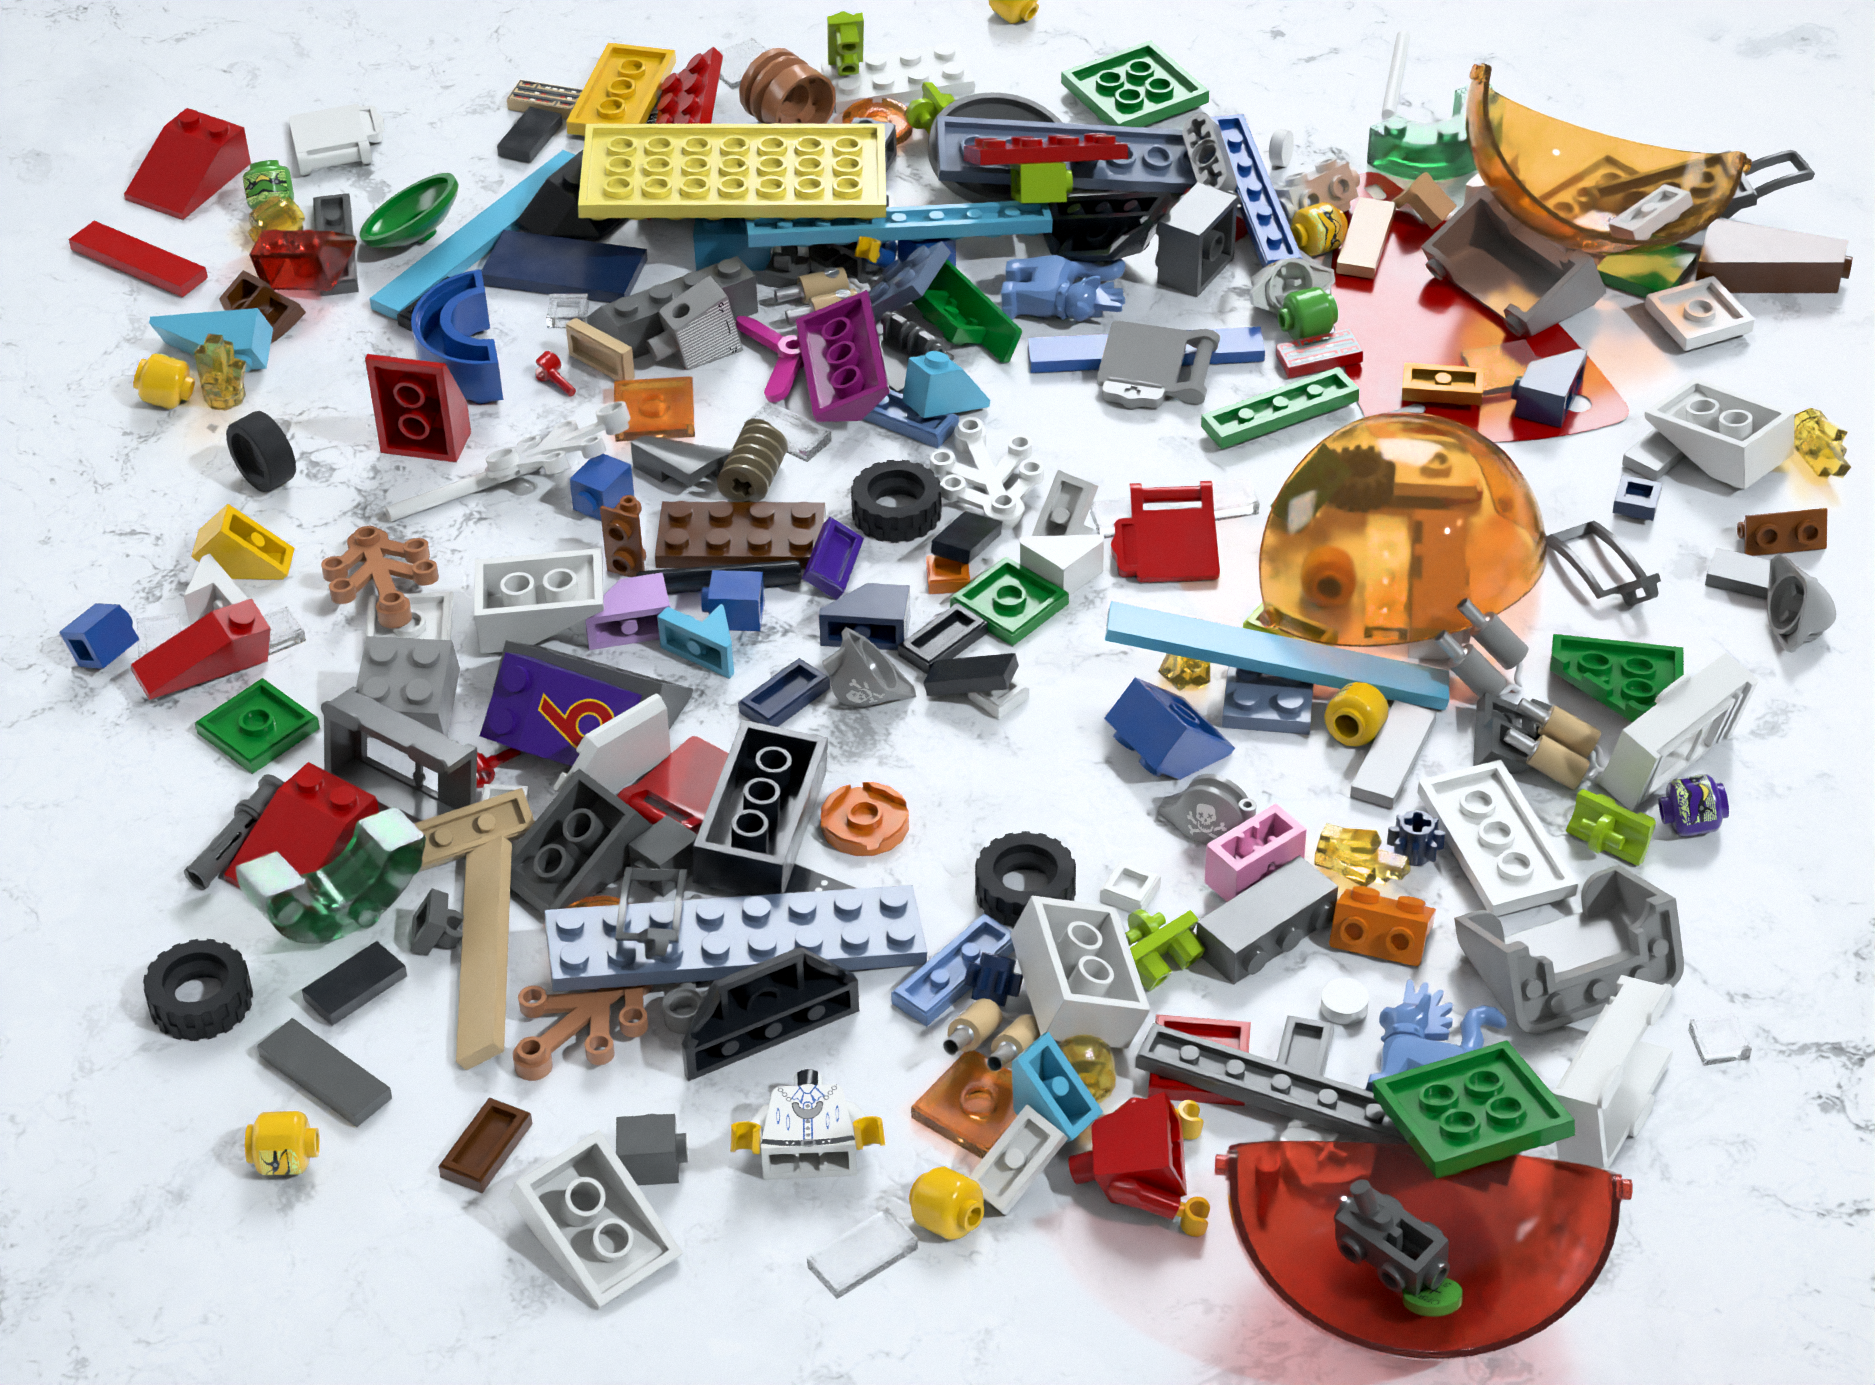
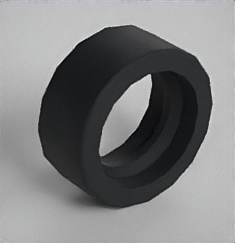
M255 411L229 424L226 430V440L230 455L248 483L261 492H267L293 479L296 473V460L292 447L282 429L268 414L262 411Z

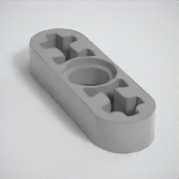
M1206 113L1194 114L1184 124L1182 135L1197 182L1220 191L1227 189L1235 191L1237 180L1219 125ZM1201 134H1202L1203 137L1206 138V139L1201 140V139H1200ZM1216 150L1215 156L1208 163L1203 164L1204 158L1210 152ZM1216 174L1219 176V178L1217 179V181H1216V178L1214 177V175H1216Z

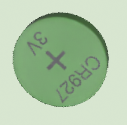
M1445 1278L1443 1283L1435 1290L1425 1286L1417 1296L1405 1288L1402 1291L1405 1307L1421 1316H1445L1453 1313L1462 1305L1461 1286L1448 1278Z

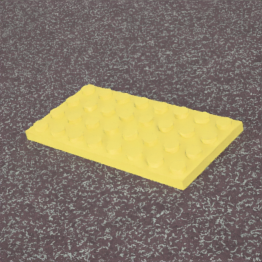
M586 124L578 200L579 218H591L593 220H604L607 218H629L632 220H643L645 218H668L670 220H681L683 218H706L709 220H719L722 218H745L747 220H757L760 218H783L786 220L798 218H821L824 220L836 218H860L862 220L886 218L884 124Z

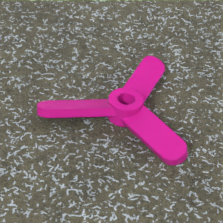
M738 316L735 322L738 330L778 353L777 363L764 390V394L769 402L783 400L789 394L798 370L804 367L799 336L789 335L784 337L754 318Z

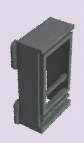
M354 686L333 700L325 701L321 704V711L324 715V770L376 796L381 818L395 825H399L404 819L417 823L476 803L477 747L469 743L463 746L458 741H453L448 736L363 694L360 695L359 689ZM367 735L407 754L415 762L413 779L368 757ZM423 766L438 773V792L423 785V782L426 780Z

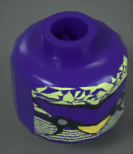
M1707 774L1671 780L1666 788V796L1659 797L1658 799L1659 812L1663 824L1671 823L1673 830L1681 837L1715 832L1721 827L1723 819L1729 817L1728 798L1723 783H1716Z

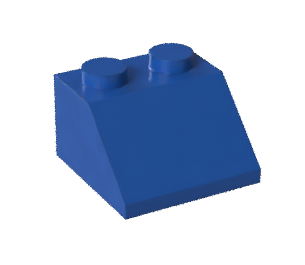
M1137 677L1132 680L1104 717L1116 730L1113 737L1131 751L1136 750L1142 756L1139 760L1141 766L1157 777L1164 773L1181 780L1230 756L1236 749L1184 697Z

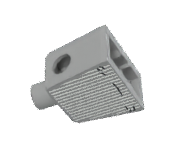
M711 276L706 277L663 306L659 311V316L664 332L646 341L647 347L655 361L674 354L683 367L690 370L743 351L728 296Z

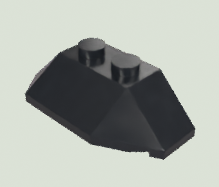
M581 150L545 180L517 219L515 226L524 233L598 242L626 218H607L604 220L579 218L578 200L583 150Z
M1169 191L1067 197V202H1051L1049 209L1053 219L1052 233L1042 234L1051 255H1058L1069 261H1112L1139 254L1149 246L1151 239L1156 234L1157 223L1166 214L1172 196Z
M800 946L714 981L704 994L681 1043L684 1074L687 1080H694L859 1012L858 979L854 973Z

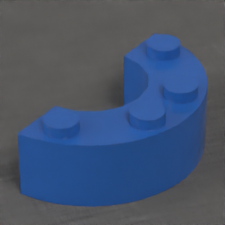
M481 269L464 272L443 280L429 289L420 298L412 313L411 326L417 360L445 363L466 400H472L476 404L504 400L494 339L469 337L476 332L490 329Z

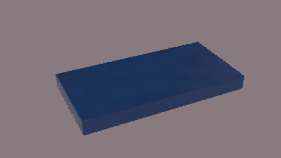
M503 230L481 271L485 286L611 303L619 298L630 296L648 258L647 249Z

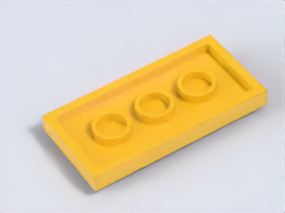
M608 42L566 121L567 134L585 137L586 124H646L662 92L661 85L671 74L676 64V50Z

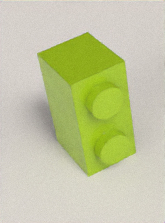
M1066 163L1010 164L1012 199L1020 203L1067 202V193H1072L1073 177L1072 171L1066 170Z

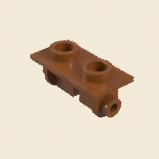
M632 495L623 496L614 509L605 506L600 507L607 571L627 577H636L637 572L645 571L644 561L647 557L646 551L642 546L639 517L642 506L636 497Z
M1819 508L1745 515L1744 522L1737 523L1738 537L1740 539L1745 538L1744 554L1755 556L1827 549L1828 509Z

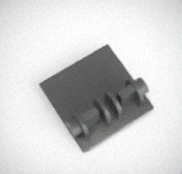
M887 311L882 315L880 322L883 325V333L878 335L889 389L898 393L904 391L908 358L923 356L930 351H938L948 355L950 360H954V355L946 351V347L939 337L932 336L926 332V329L918 326L913 321L907 322V319L902 317L897 311Z

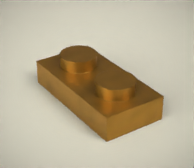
M1404 363L1401 400L1482 405L1484 368Z

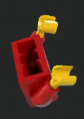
M1162 1092L1146 1099L1132 1097L1113 1113L1096 1119L1091 1125L1092 1150L1072 1155L1068 1158L1069 1170L1074 1183L1079 1185L1096 1180L1111 1203L1138 1208L1171 1220L1175 1216L1181 1217L1180 1226L1187 1235L1193 1237L1204 1235L1209 1224L1205 1220L1210 1212L1208 1201L1203 1197H1192L1186 1203L1181 1202V1197L1187 1195L1183 1138L1188 1140L1197 1139L1201 1135L1204 1121L1199 1118L1200 1108L1198 1104L1192 1100H1185L1176 1109L1166 1093Z

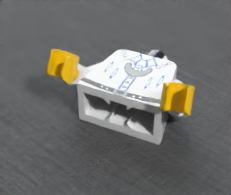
M813 1069L797 1072L794 1075V1086H778L772 1090L770 1103L761 1106L750 1121L736 1122L731 1125L730 1152L743 1149L758 1155L760 1154L761 1146L764 1180L857 1176L856 1150H863V1146L874 1144L886 1145L882 1118L866 1116L855 1102L845 1100L844 1091L838 1084L823 1085L822 1075Z

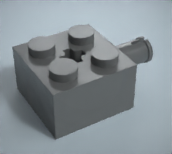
M1197 182L1186 194L1180 196L1177 204L1167 214L1160 218L1156 226V235L1159 236L1158 252L1155 257V265L1158 267V284L1198 297L1234 259L1236 213L1241 208L1239 204L1242 202L1236 192L1228 189L1220 191Z

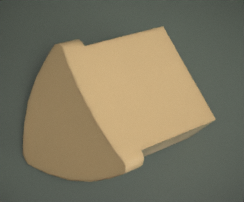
M1428 172L1421 174L1391 201L1396 202L1397 209H1400L1408 202L1432 230L1457 207L1435 183Z

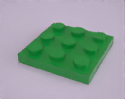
M1152 40L1061 71V84L1109 126L1144 127L1209 103L1210 91Z
M1508 1040L1372 1081L1373 1097L1436 1179L1575 1136V1119Z

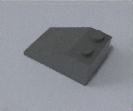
M579 768L512 849L510 888L544 915L545 910L576 908L624 875L626 867L631 866L628 844L652 827V825L632 807Z

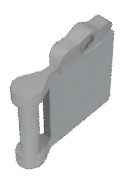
M1113 321L1097 375V384L1103 386V399L1108 402L1120 403L1129 409L1139 407L1158 408L1162 406L1165 396H1172L1193 405L1202 404L1207 393L1204 383L1212 352L1218 349L1220 335L1211 329L1188 331ZM1188 344L1197 349L1189 382L1177 383Z

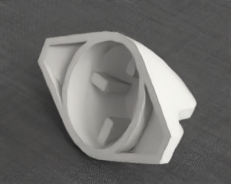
M1287 258L1271 263L1251 278L1253 286L1249 292L1251 305L1278 313V310L1282 309L1283 299L1290 292L1311 287H1320L1326 291L1335 282L1334 269L1299 258Z

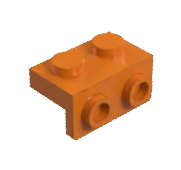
M1354 886L1352 890L1345 889L1336 902L1329 945L1333 948L1419 966L1422 962L1426 938L1434 924L1436 908L1425 906V901L1415 897L1400 896L1398 900L1382 897L1378 890L1366 886Z

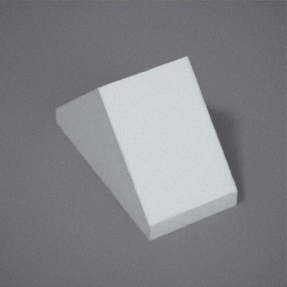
M1104 535L1020 537V564L1067 591L1069 596L1103 572Z

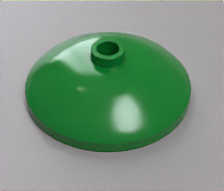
M439 173L426 177L398 192L376 209L365 221L359 233L361 240L365 245L374 248L403 247L416 241L423 243L436 234L437 230L435 228L445 220L455 202L459 188L457 179L451 173Z

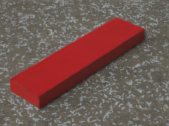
M95 220L69 238L71 250L180 297L187 295L208 278L206 267Z

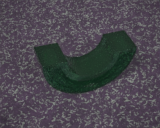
M1481 78L1455 89L1451 119L1434 123H1422L1409 120L1397 114L1369 126L1367 164L1386 174L1410 180H1416L1425 172H1428L1434 181L1457 178L1477 170L1491 158L1495 151L1500 113V100L1497 92L1490 82Z
M393 807L358 820L354 835L346 849L332 863L318 871L298 874L276 851L236 866L238 884L245 897L282 936L298 943L329 944L346 937L360 928H370L378 922L381 914L399 898L413 876L420 870L423 863L422 856L426 836L397 807Z

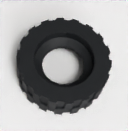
M893 459L882 463L877 462L869 468H864L861 474L854 478L853 485H851L852 518L855 520V526L858 530L861 529L864 535L874 537L882 542L914 541L915 538L926 536L930 530L933 531L937 527V522H940L942 500L939 478L935 477L934 472L930 468H925L923 464L918 462L912 463L910 460L903 459L902 461H894ZM889 495H906L917 499L913 504L903 507H887L876 503L880 498Z
M1021 831V833L1013 834V832L1005 834L1004 837L999 839L995 838L990 841L989 846H984L980 851V857L976 859L975 896H977L979 908H983L984 914L1003 926L1008 925L1014 929L1031 896L1074 901V896H1076L1075 858L1072 859L1071 851L1068 847H1064L1061 841L1056 838L1047 837V834ZM1029 869L1046 874L1048 884L1038 890L1018 891L1006 887L1003 883V877L1012 871Z
M193 939L183 944H175L171 949L157 955L158 958L148 966L147 975H144L143 984L145 988L143 989L154 1025H158L159 1030L165 1035L168 1033L178 1040L189 1039L190 1041H199V1039L215 1038L217 1037L216 1035L223 1032L227 1033L233 1029L235 1024L241 1023L245 1018V1013L250 1011L252 1006L253 989L246 961L243 960L242 954L237 949H232L231 945L226 942H216L215 939ZM203 977L216 978L222 984L221 990L218 993L201 1001L184 1002L179 1001L175 996V991L178 987L193 979Z

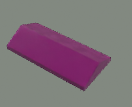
M867 290L796 319L812 411L816 422L861 421L890 393L871 299Z

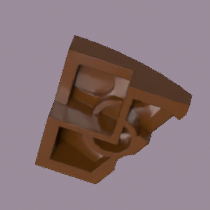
M244 270L219 298L225 311L258 308L273 327L271 344L288 332L306 313L299 303L275 292L266 281Z

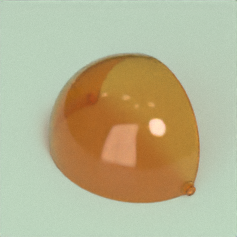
M1485 63L1481 65L1474 64L1470 70L1469 79L1471 80L1466 99L1465 128L1470 155L1480 178L1494 199L1515 220L1537 235L1574 250L1580 248L1586 253L1599 255H1635L1661 250L1680 243L1705 229L1725 211L1735 196L1742 173H1747L1751 168L1752 159L1748 158L1746 153L1738 150L1725 153H1705L1665 148L1611 136L1556 119L1521 105L1490 88L1491 65ZM1666 184L1690 192L1694 205L1681 213L1678 219L1665 224L1652 233L1649 239L1628 240L1611 235L1608 222L1662 185Z
M1400 411L1375 414L1351 422L1327 436L1310 450L1293 469L1275 498L1265 524L1259 552V587L1264 607L1263 612L1259 614L1260 622L1265 628H1277L1307 641L1349 647L1407 644L1433 639L1442 630L1452 634L1472 627L1473 624L1456 608L1457 605L1461 604L1462 599L1468 598L1483 614L1493 611L1498 615L1525 597L1542 577L1547 565L1548 552L1545 524L1537 497L1527 478L1512 458L1496 443L1469 426L1440 416Z

